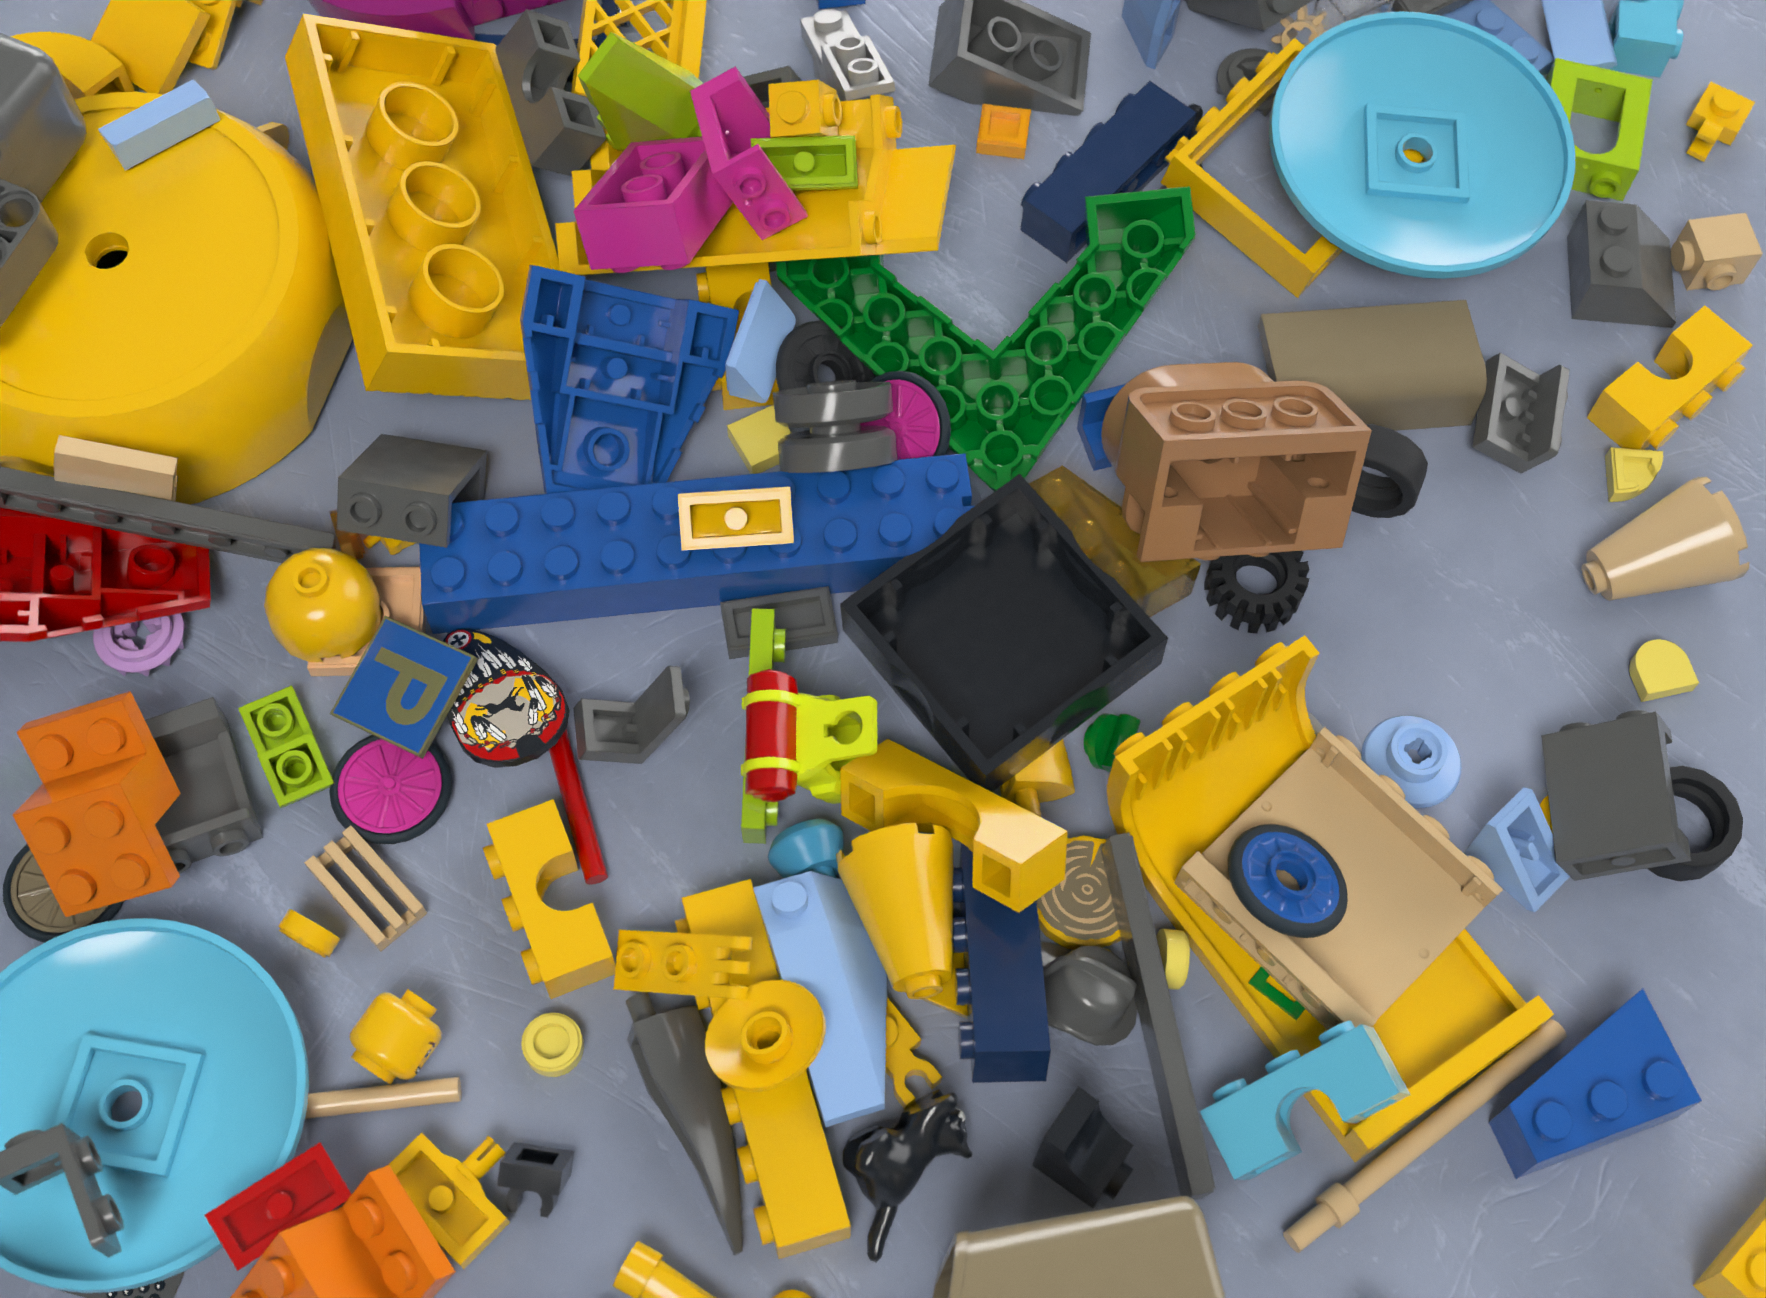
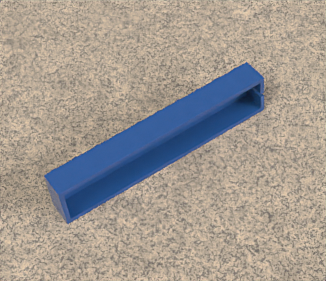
M966 454L901 459L880 466L816 473L777 471L452 503L450 544L448 547L419 543L422 607L432 634L450 633L461 628L480 630L720 605V602L825 586H829L830 594L855 592L902 558L912 555L934 543L945 534L956 519L974 507V505H971L972 490ZM790 486L794 543L697 550L681 549L678 493Z

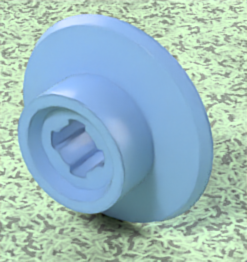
M1397 716L1386 719L1377 724L1368 733L1362 746L1361 760L1378 776L1385 775L1395 781L1403 790L1405 800L1415 809L1428 808L1443 802L1454 792L1459 783L1462 769L1459 751L1451 737L1442 728L1429 720L1415 716ZM1410 749L1418 751L1417 754L1422 759L1419 764L1412 762L1407 753Z

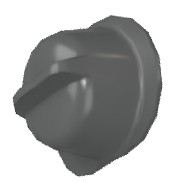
M1042 942L1041 952L1048 1026L1096 1046L1114 1045L1126 1039L1136 1025L1137 1006L1134 994L1137 984L1132 980L1124 962L1110 950L1099 946H1081L1075 950H1070L1063 946Z

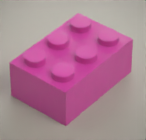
M723 135L729 159H731L727 137ZM702 137L631 142L574 209V215L591 270L612 268L613 272L625 273L643 266H660L664 270H674L682 268L691 262L733 201L712 175Z

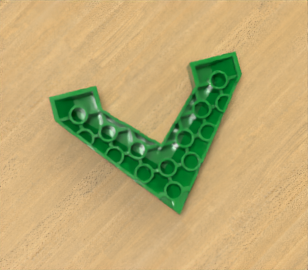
M1189 186L1085 197L1087 248L1076 259V265L1059 284L1055 282L1028 312V318L1010 337L1006 336L994 350L990 349L979 339L973 340L956 327L949 316L921 295L917 297L900 284L896 276L884 267L883 255L776 262L777 277L820 321H824L837 338L876 376L891 371H906L915 373L928 380L939 391L950 415L951 435L949 448L955 454L965 453L967 466L995 492L1019 474L1025 479L1194 241L1196 232L1191 189Z

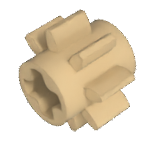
M1307 5L1298 9L1295 20L1289 15L1280 21L1285 30L1274 35L1271 38V42L1281 43L1282 48H1285L1297 37V31H1301L1305 27L1309 28L1312 32L1308 39L1309 43L1327 31L1322 24L1327 13L1324 11L1316 17L1308 15Z

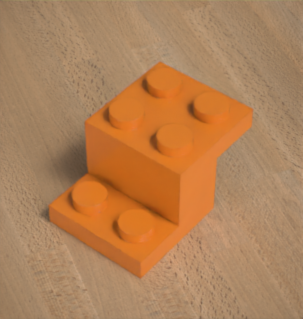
M131 691L26 722L17 731V734L43 784L12 815L65 917L171 888L180 875L155 824L181 793Z
M390 1165L369 1172L341 1208L279 1232L230 1298H434L456 1271Z

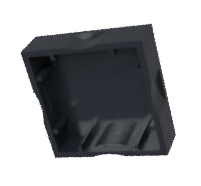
M1020 474L956 519L945 534L934 543L912 555L902 558L840 603L842 627L846 635L969 781L991 792L995 791L1161 665L1168 637L1123 587L1086 556L1075 540L1072 531Z

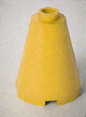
M906 823L880 828L858 836L851 841L853 852L845 856L840 849L836 854L838 873L893 989L898 992H906L909 999L916 1000L933 997L943 991L942 984L952 978L954 846L950 832L942 826L932 824L935 834H919L916 823Z

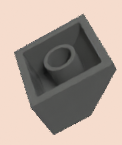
M1585 200L1567 236L1572 319L1673 328L1676 324L1670 239L1637 204Z

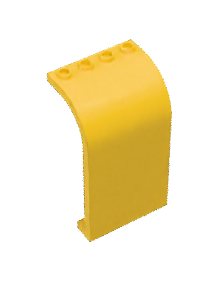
M1305 635L1287 647L1283 642L1271 646L1255 661L1256 667L1242 676H1239L1237 672L1226 675L1209 690V697L1197 705L1192 706L1190 702L1179 705L1163 719L1161 723L1163 726L1147 737L1142 732H1139L1126 739L1114 752L1115 759L1107 782V801L1117 834L1129 833L1130 836H1133L1144 886L1176 930H1183L1192 951L1274 1058L1293 1050H1298L1300 1056L1322 1046L1318 1037L1327 1029L1306 1009L1296 1021L1251 986L1249 981L1261 966L1197 906L1174 881L1181 867L1197 852L1202 854L1311 747L1315 740L1316 734L1311 725L1306 707L1305 686L1308 676L1319 656V651ZM1464 929L1372 1026L1411 1095L1357 1124L1343 1122L1332 1100L1322 1091H1309L1303 1096L1356 1163L1545 1024L1554 1013L1539 995L1526 1003L1467 930ZM1269 976L1266 982L1295 1003L1296 1000L1274 978Z

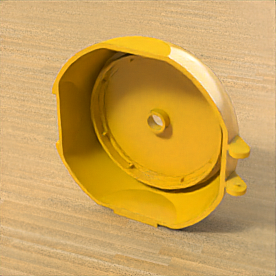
M117 92L77 98L74 100L85 120L87 135L83 145L41 202L42 207L58 233L57 247L0 328V466L54 477V451L58 437L62 435L178 458L176 470L178 482L175 502L190 505L228 492L257 477L282 460L305 440L314 428L353 340L314 176L297 158L287 151L289 131L285 124L269 122L255 128L251 124L217 108L216 111L220 121L125 171L98 129L163 94ZM115 250L128 252L124 261L116 267L109 269L96 268L98 261L108 252Z

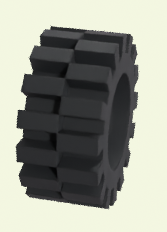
M1275 552L1264 557L1250 555L1220 556L1216 560H1211L1204 582V590H1209L1206 597L1209 607L1218 604L1215 615L1221 621L1228 614L1231 615L1233 618L1230 627L1239 630L1242 621L1249 623L1248 633H1258L1261 624H1264L1266 632L1276 630L1279 621L1284 626L1291 620L1293 613L1296 614L1308 587L1310 579L1306 578L1310 570L1308 561L1300 562L1304 552ZM1244 566L1263 568L1274 576L1277 588L1270 594L1252 593L1238 583L1236 572Z

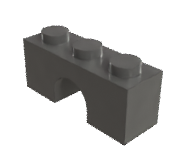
M526 9L495 48L496 55L531 166L572 176L571 171L580 170L606 140V135L603 127L598 122L597 116L599 114L597 108L589 102L588 98L564 91L569 74L580 61L568 22Z

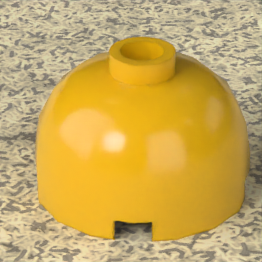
M310 548L293 554L278 566L266 586L264 608L273 635L290 655L308 662H323L321 658H331L336 655H340L341 659L354 655L371 641L381 623L380 595L371 574L353 556L335 549Z

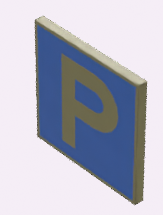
M384 616L330 714L423 759L478 658L390 617Z

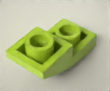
M292 685L238 708L280 808L330 788L334 784L326 761Z

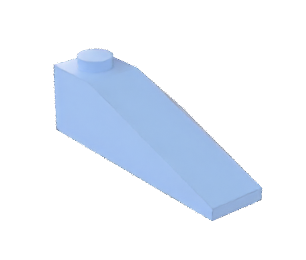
M809 871L753 887L779 979L797 983L808 989L818 1000L825 1016L826 1031L823 1045L815 1060L807 1068L825 1127L884 1110L887 974L842 879Z

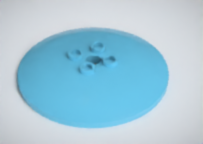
M1399 11L1362 16L1337 25L1310 42L1291 62L1282 77L1271 108L1269 121L1270 150L1279 180L1289 199L1312 227L1331 243L1346 253L1387 271L1422 278L1447 279L1477 275L1502 267L1528 252L1547 234L1561 214L1573 185L1575 173L1573 134L1568 117L1552 87L1541 73L1510 45L1482 29L1456 19L1421 12ZM1403 150H1417L1427 162L1415 163L1405 156Z
M152 918L120 919L85 926L57 936L30 950L0 973V1152L5 1150L4 1145L7 1141L21 1133L31 1130L46 1131L61 1123L81 1138L89 1136L99 1153L103 1165V1171L95 1174L102 1196L108 1193L112 1196L124 1223V1229L116 1232L122 1252L107 1257L92 1248L88 1240L65 1172L17 1195L0 1186V1267L34 1284L57 1290L81 1293L115 1292L139 1288L165 1280L188 1270L223 1247L204 1215L293 1159L303 1131L308 1105V1059L304 1038L297 1018L278 985L254 958L230 941L197 926ZM126 1092H139L142 1096V1106L138 1114L125 1122L114 1121L112 1106L115 1100Z

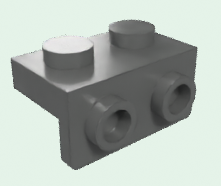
M1501 352L1486 360V391L1478 409L1473 448L1522 474L1550 460L1559 452L1562 442L1561 431L1564 409L1568 398L1567 386L1570 371L1559 364L1539 375Z

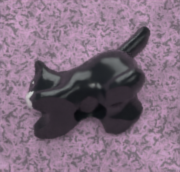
M939 1089L932 1091L910 1104L903 1111L895 1128H885L880 1125L867 1127L852 1135L844 1147L842 1156L844 1169L855 1176L863 1195L876 1208V1214L867 1236V1255L870 1261L876 1263L881 1259L886 1238L896 1216L898 1205L909 1196L924 1170L933 1159L947 1154H954L967 1159L972 1157V1152L967 1144L968 1135L965 1126V1114L962 1110L955 1108L959 1100L954 1092L943 1095Z

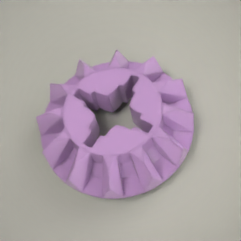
M181 613L142 621L149 632L153 634L146 636V644L143 645L144 649L141 650L132 639H129L136 636L139 622L94 630L93 643L95 650L106 666L108 665L117 670L123 676L127 673H140L148 677L151 669L160 665L170 667L171 656L177 649H184L183 634L187 626Z

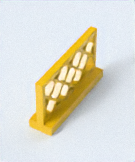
M583 0L577 44L580 61L574 67L571 93L587 97L577 75L598 49L591 40L592 37L603 32L608 36L610 32H613L625 38L616 26L628 21L631 22L643 38L634 42L635 44L645 49L651 48L655 54L689 70L699 79L707 0H647L636 6L630 0H613L622 12L608 17L596 0ZM655 10L665 22L667 28L655 33L642 15Z

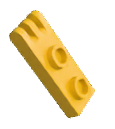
M619 930L613 989L747 1000L748 987L740 984H730V973L749 975L750 962L731 960L732 950H751L752 937Z

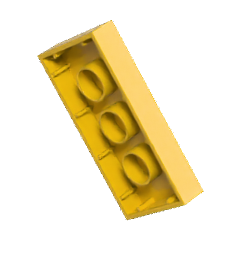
M303 14L286 52L285 60L326 222L329 242L365 390L531 400L520 323L529 266L535 265L559 271V261L527 150L496 55V45L481 41Z

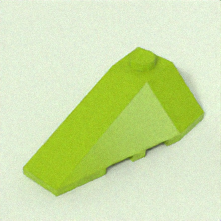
M610 32L577 75L589 102L599 112L597 119L599 124L608 132L605 136L608 143L614 149L623 152L631 142L702 137L690 91L704 83L689 70Z

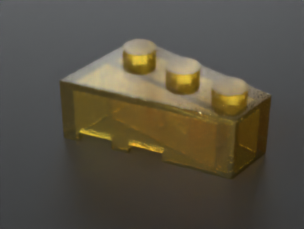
M1062 465L1029 483L1072 531L1075 540L1086 556L1097 567L1113 577L1149 617L1191 595L1201 564L1193 558L1140 562L1136 555L1141 534L1131 530L1122 517V507Z

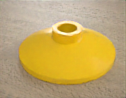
M767 980L747 986V1000L728 998L711 1019L705 1037V1054L715 1075L726 1085L746 1092L772 1090L800 1076L817 1057L823 1045L826 1031L823 1010L818 1000L808 989L786 980ZM776 1042L774 1045L766 1048L769 1044Z

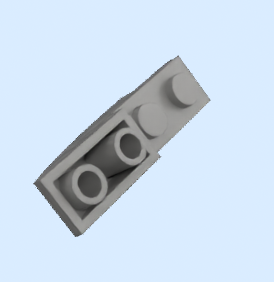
M826 9L817 12L812 17L800 19L801 35L813 58L815 77L837 90L840 101L870 99V95L881 94L886 96L895 92V82L869 36H860L846 10Z

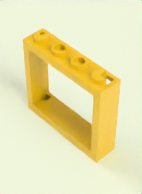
M1294 38L1278 54L1268 52L1255 70L1257 75L1251 81L1243 77L1229 92L1225 99L1227 104L1221 110L1215 106L1212 107L1196 126L1195 130L1198 133L1191 140H1188L1185 136L1178 140L1175 148L1165 157L1169 166L1160 183L1163 186L1165 185L1167 189L1190 186L1193 211L1298 298L1343 250L1322 235L1305 254L1302 253L1199 166L1279 87L1289 65L1301 50L1305 48L1302 43ZM1403 150L1405 156L1415 163H1423L1426 160L1417 150Z

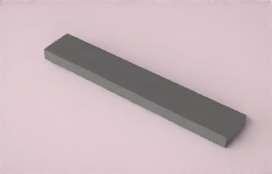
M0 466L1 508L283 563L293 554L310 548H330L336 550L334 533L120 490L55 481L54 477Z
M1129 833L1112 835L1108 837L1101 854L1127 967L1132 980L1137 984L1134 997L1180 1196H1188L1193 1200L1203 1199L1214 1192L1215 1183L1133 836H1130Z

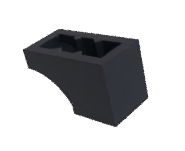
M1077 1087L1043 1137L1032 1166L1085 1204L1094 1208L1103 1193L1114 1200L1134 1169L1124 1161L1134 1145L1124 1139L1108 1123L1099 1108V1100L1080 1087Z

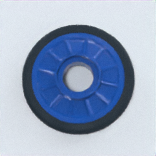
M1272 824L1250 828L1234 841L1228 856L1230 882L1241 903L1257 920L1274 931L1297 938L1322 936L1338 926L1347 909V887L1337 863L1319 843L1300 831ZM1276 870L1286 871L1297 880L1300 891L1285 887L1279 881Z

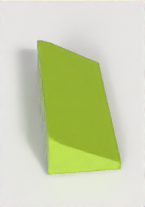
M855 135L751 138V147L759 144L792 191L858 188Z

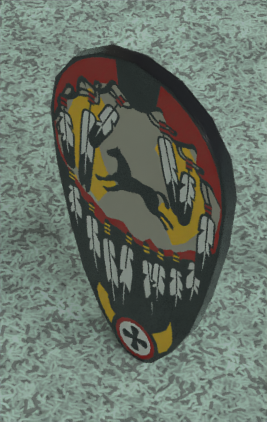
M461 628L447 634L443 642L478 658L447 714L449 724L463 752L479 764L493 768L514 767L539 758L556 745L567 728L570 709L562 689L549 674L515 647L485 632Z

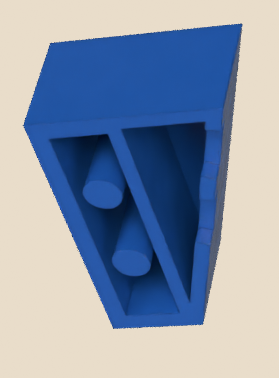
M1642 988L1491 1119L1489 1125L1515 1179L1673 1120L1702 1100L1648 996Z

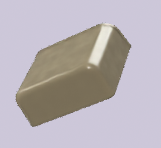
M1188 1196L1154 1200L970 1233L968 1231L955 1233L937 1273L932 1298H1226L1203 1212L1200 1206Z

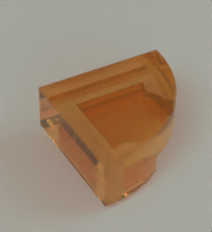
M337 509L329 511L341 551L353 556L356 560L364 558L363 554L366 553L360 534L337 530Z

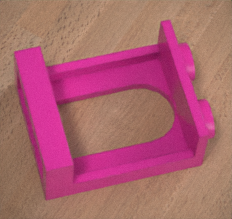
M735 66L691 90L690 93L712 175L761 240L808 217L802 204L759 144L751 147V138H771L770 115ZM723 135L727 137L731 159H729Z

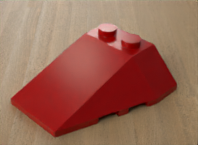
M0 507V642L30 643L210 608L209 549Z

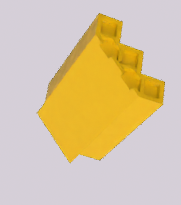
M877 94L870 95V99L840 101L842 119L838 126V136L855 135L858 188L792 191L806 210L808 217L764 240H761L733 202L691 262L682 268L938 251L956 145L897 149L896 138H900L902 135V116L900 108L894 106L893 97ZM603 127L604 132H605V135H607L608 132H607V130ZM607 139L590 157L591 169L571 171L575 208L622 154L621 151L614 149ZM577 221L555 223L559 271L577 275L616 273L612 271V268L591 270ZM643 266L630 272L664 269L660 266Z

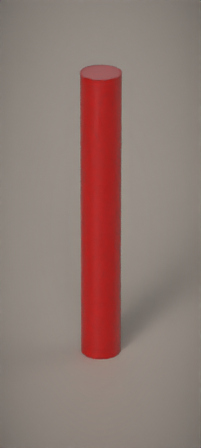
M566 729L556 745L549 749L585 883L593 885L605 881L608 878V874Z

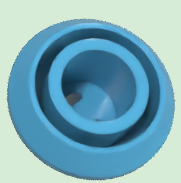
M812 819L800 822L785 829L774 838L768 853V861L783 879L809 871L837 878L836 876L839 873L836 854L840 849L844 853L843 831L839 826L825 819Z

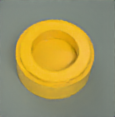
M292 909L287 911L278 925L280 928L279 932L323 958H326V956L330 957L341 940L330 931Z

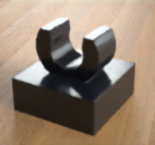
M514 1142L500 1161L497 1186L510 1188L506 1197L508 1211L516 1213L522 1203L523 1192L532 1191L539 1194L542 1200L540 1217L548 1218L558 1201V1196L571 1176L574 1151Z

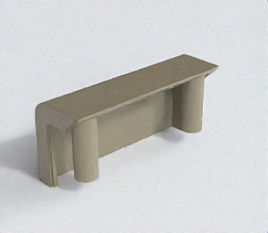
M1466 300L1261 314L1258 331L1268 376L1274 382L1308 381L1325 386L1333 391L1365 424H1374L1393 429L1394 431L1467 426L1472 424L1485 395L1487 384L1486 367Z

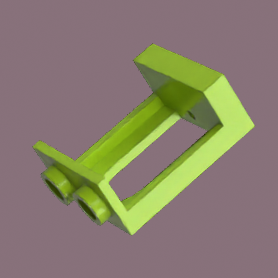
M1555 58L1546 81L1560 100L1568 117L1569 124L1572 112L1619 122L1616 145L1609 152L1591 154L1581 150L1574 144L1575 173L1571 190L1593 194L1601 198L1623 201L1640 169L1653 79Z

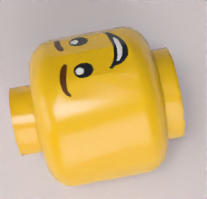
M409 989L405 991L401 998L387 992L378 994L349 1034L352 1046L356 1048L351 1058L389 1084L396 1077L404 1080L414 1078L441 1041L442 1032L439 1026L431 1020L437 1009Z

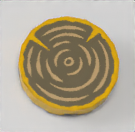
M1085 835L1067 838L1065 880L1037 899L1039 928L1046 937L1060 946L1072 950L1081 946H1099L1103 948L1121 941L1101 854L1107 841L1106 839Z

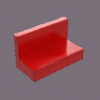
M319 1142L204 1216L238 1271L262 1256L279 1232L332 1211L346 1202L352 1194L321 1142Z

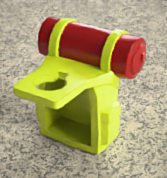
M771 669L751 674L747 678V695L742 697V709L746 710L745 762L741 764V776L746 777L745 794L752 795L753 798L761 799L763 802H777L791 797L796 793V787L801 786L809 790L812 796L830 804L841 803L840 768L857 757L870 756L877 752L876 699L871 696L840 699L836 695L814 696L798 693L797 682L794 677Z

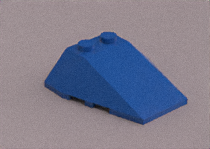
M530 265L520 323L544 493L550 494L667 482L682 454L680 449L694 422H699L706 409L703 405L717 379L722 378L726 371L725 364L734 342L739 310L691 299H673L586 280V276Z

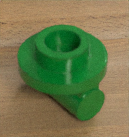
M1103 713L1099 715L1094 723L1088 726L1084 735V750L1089 757L1091 765L1096 769L1110 772L1115 759V750L1126 739L1138 732L1141 721L1128 714H1119L1117 716Z

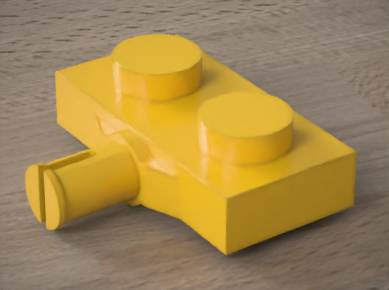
M421 1132L388 1165H390L437 1243L465 1269L510 1223L487 1199L482 1184L479 1181L506 1153L490 1136H487L461 1163L458 1159L443 1154Z

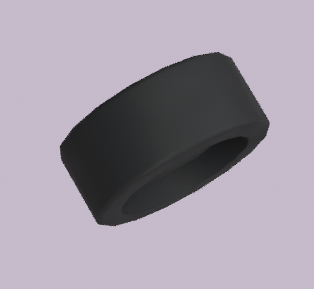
M1366 424L1372 431L1363 466L1376 469L1389 477H1381L1362 470L1352 511L1378 518H1392L1404 515L1416 504L1426 476L1428 462L1423 451L1410 438L1393 429Z
M1687 766L1670 767L1674 796L1685 798L1699 807L1709 820L1713 838L1709 847L1699 853L1690 852L1691 861L1646 869L1659 877L1679 882L1701 879L1717 869L1733 854L1742 839L1743 816L1737 799L1722 781L1704 770Z

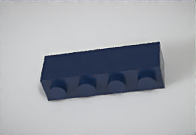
M1151 81L1135 95L1129 93L1120 102L1115 114L1105 124L1099 122L1090 130L1084 144L1074 153L1070 151L1065 153L1057 162L1053 173L1042 183L1039 181L1035 182L1026 191L1021 201L1023 214L1020 230L1065 263H1068L1087 244L1085 197L1141 191L1169 164L1165 157L1175 148L1178 140L1183 136L1190 140L1197 112Z
M961 844L959 867H953V903L960 902L961 917H953V953H964L965 968L955 969L956 1005H967L968 1021L959 1022L958 1024L959 1058L971 1059L972 1083L1046 1081L1051 1048L1037 900L1018 913L972 887L973 852L964 844Z

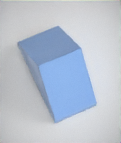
M1525 787L1484 826L1464 852L1467 856H1474L1485 863L1492 871L1495 878L1494 881L1525 909L1536 912L1570 877L1556 863L1552 831L1533 790Z

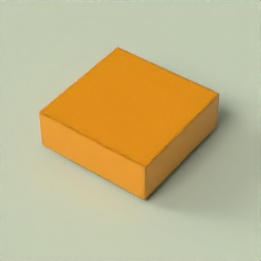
M982 104L976 153L1024 159L1031 110Z

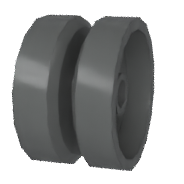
M826 381L807 384V387L786 389L773 393L775 421L778 424L792 428L810 427V430L785 435L778 441L780 471L789 473L833 472L875 467L897 461L895 432L886 426L861 425L863 422L885 418L893 412L890 382Z

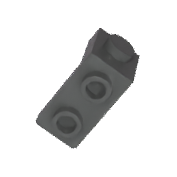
M667 666L635 703L581 698L573 708L578 760L642 764L687 717L690 697L688 689L683 687L681 668L679 666Z
M61 1123L46 1131L31 1130L21 1133L5 1143V1150L0 1152L1 1187L17 1195L65 1172L92 1248L107 1257L122 1252L116 1232L124 1229L123 1219L112 1196L109 1193L102 1196L95 1174L103 1171V1165L99 1153L89 1136L81 1138Z

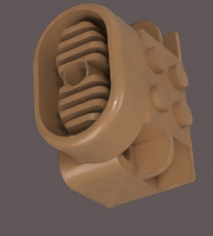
M1241 362L1163 365L1137 375L1126 383L1111 401L1104 416L1101 434L1105 455L1115 468L1117 477L1125 486L1122 517L1131 530L1141 534L1136 556L1140 562L1190 558L1216 560L1220 556L1233 555L1264 557L1275 552L1342 548L1372 430L1333 391L1325 386L1308 381L1274 382L1265 372L1253 365Z

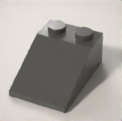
M945 0L938 10L928 86L970 104H990L1030 109L1031 111L1079 116L1084 108L1091 32L1021 0Z

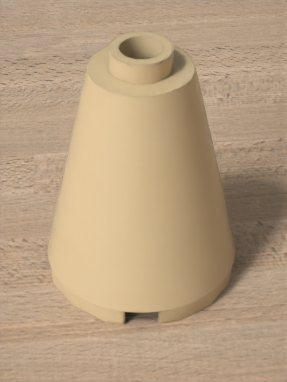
M1697 477L1686 482L1587 551V563L1581 566L1582 575L1587 587L1594 595L1601 593L1606 600L1610 601L1733 581L1745 576L1749 570V562L1740 565L1738 552L1748 548L1747 540L1740 520L1729 499L1722 490L1711 494L1704 487L1712 482L1707 477Z

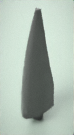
M648 992L636 994L625 1001L633 1020L627 1038L628 1044L649 1096L665 1116L695 1167L732 1253L735 1256L743 1252L741 1195L732 1128L729 1125L720 1089H723L721 1080L711 1069L705 1054L706 1028L702 1023L697 1006L682 1007L656 1015Z

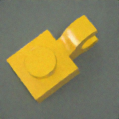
M1710 81L1686 123L1687 126L1698 131L1686 154L1704 162L1716 140L1731 146L1755 102Z

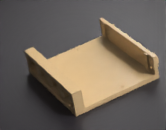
M1324 727L1316 736L1311 747L1202 854L1197 852L1181 867L1174 883L1327 1030L1346 1021H1352L1354 1027L1361 1024L1372 1027L1378 1018L1503 889L1494 881V875L1485 863L1474 856H1466L1449 840L1450 836L1440 822L1429 815L1422 816L1405 800L1403 790L1395 781L1385 775L1378 776L1361 760L1362 756L1359 750L1351 741L1343 736L1333 735ZM1260 825H1281L1300 831L1319 843L1337 863L1347 887V909L1338 926L1322 936L1297 938L1274 931L1257 920L1237 897L1228 873L1230 849L1234 841L1243 832ZM1276 870L1279 881L1285 887L1300 891L1297 880L1286 871Z

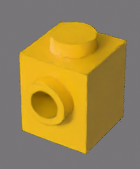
M819 79L768 84L771 138L838 136V126L841 123L842 110L837 90Z

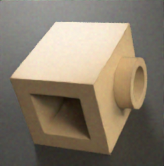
M1747 213L1688 220L1676 242L1672 245L1671 262L1673 268L1680 273L1686 291L1703 288L1720 290L1730 285L1743 284L1763 253Z

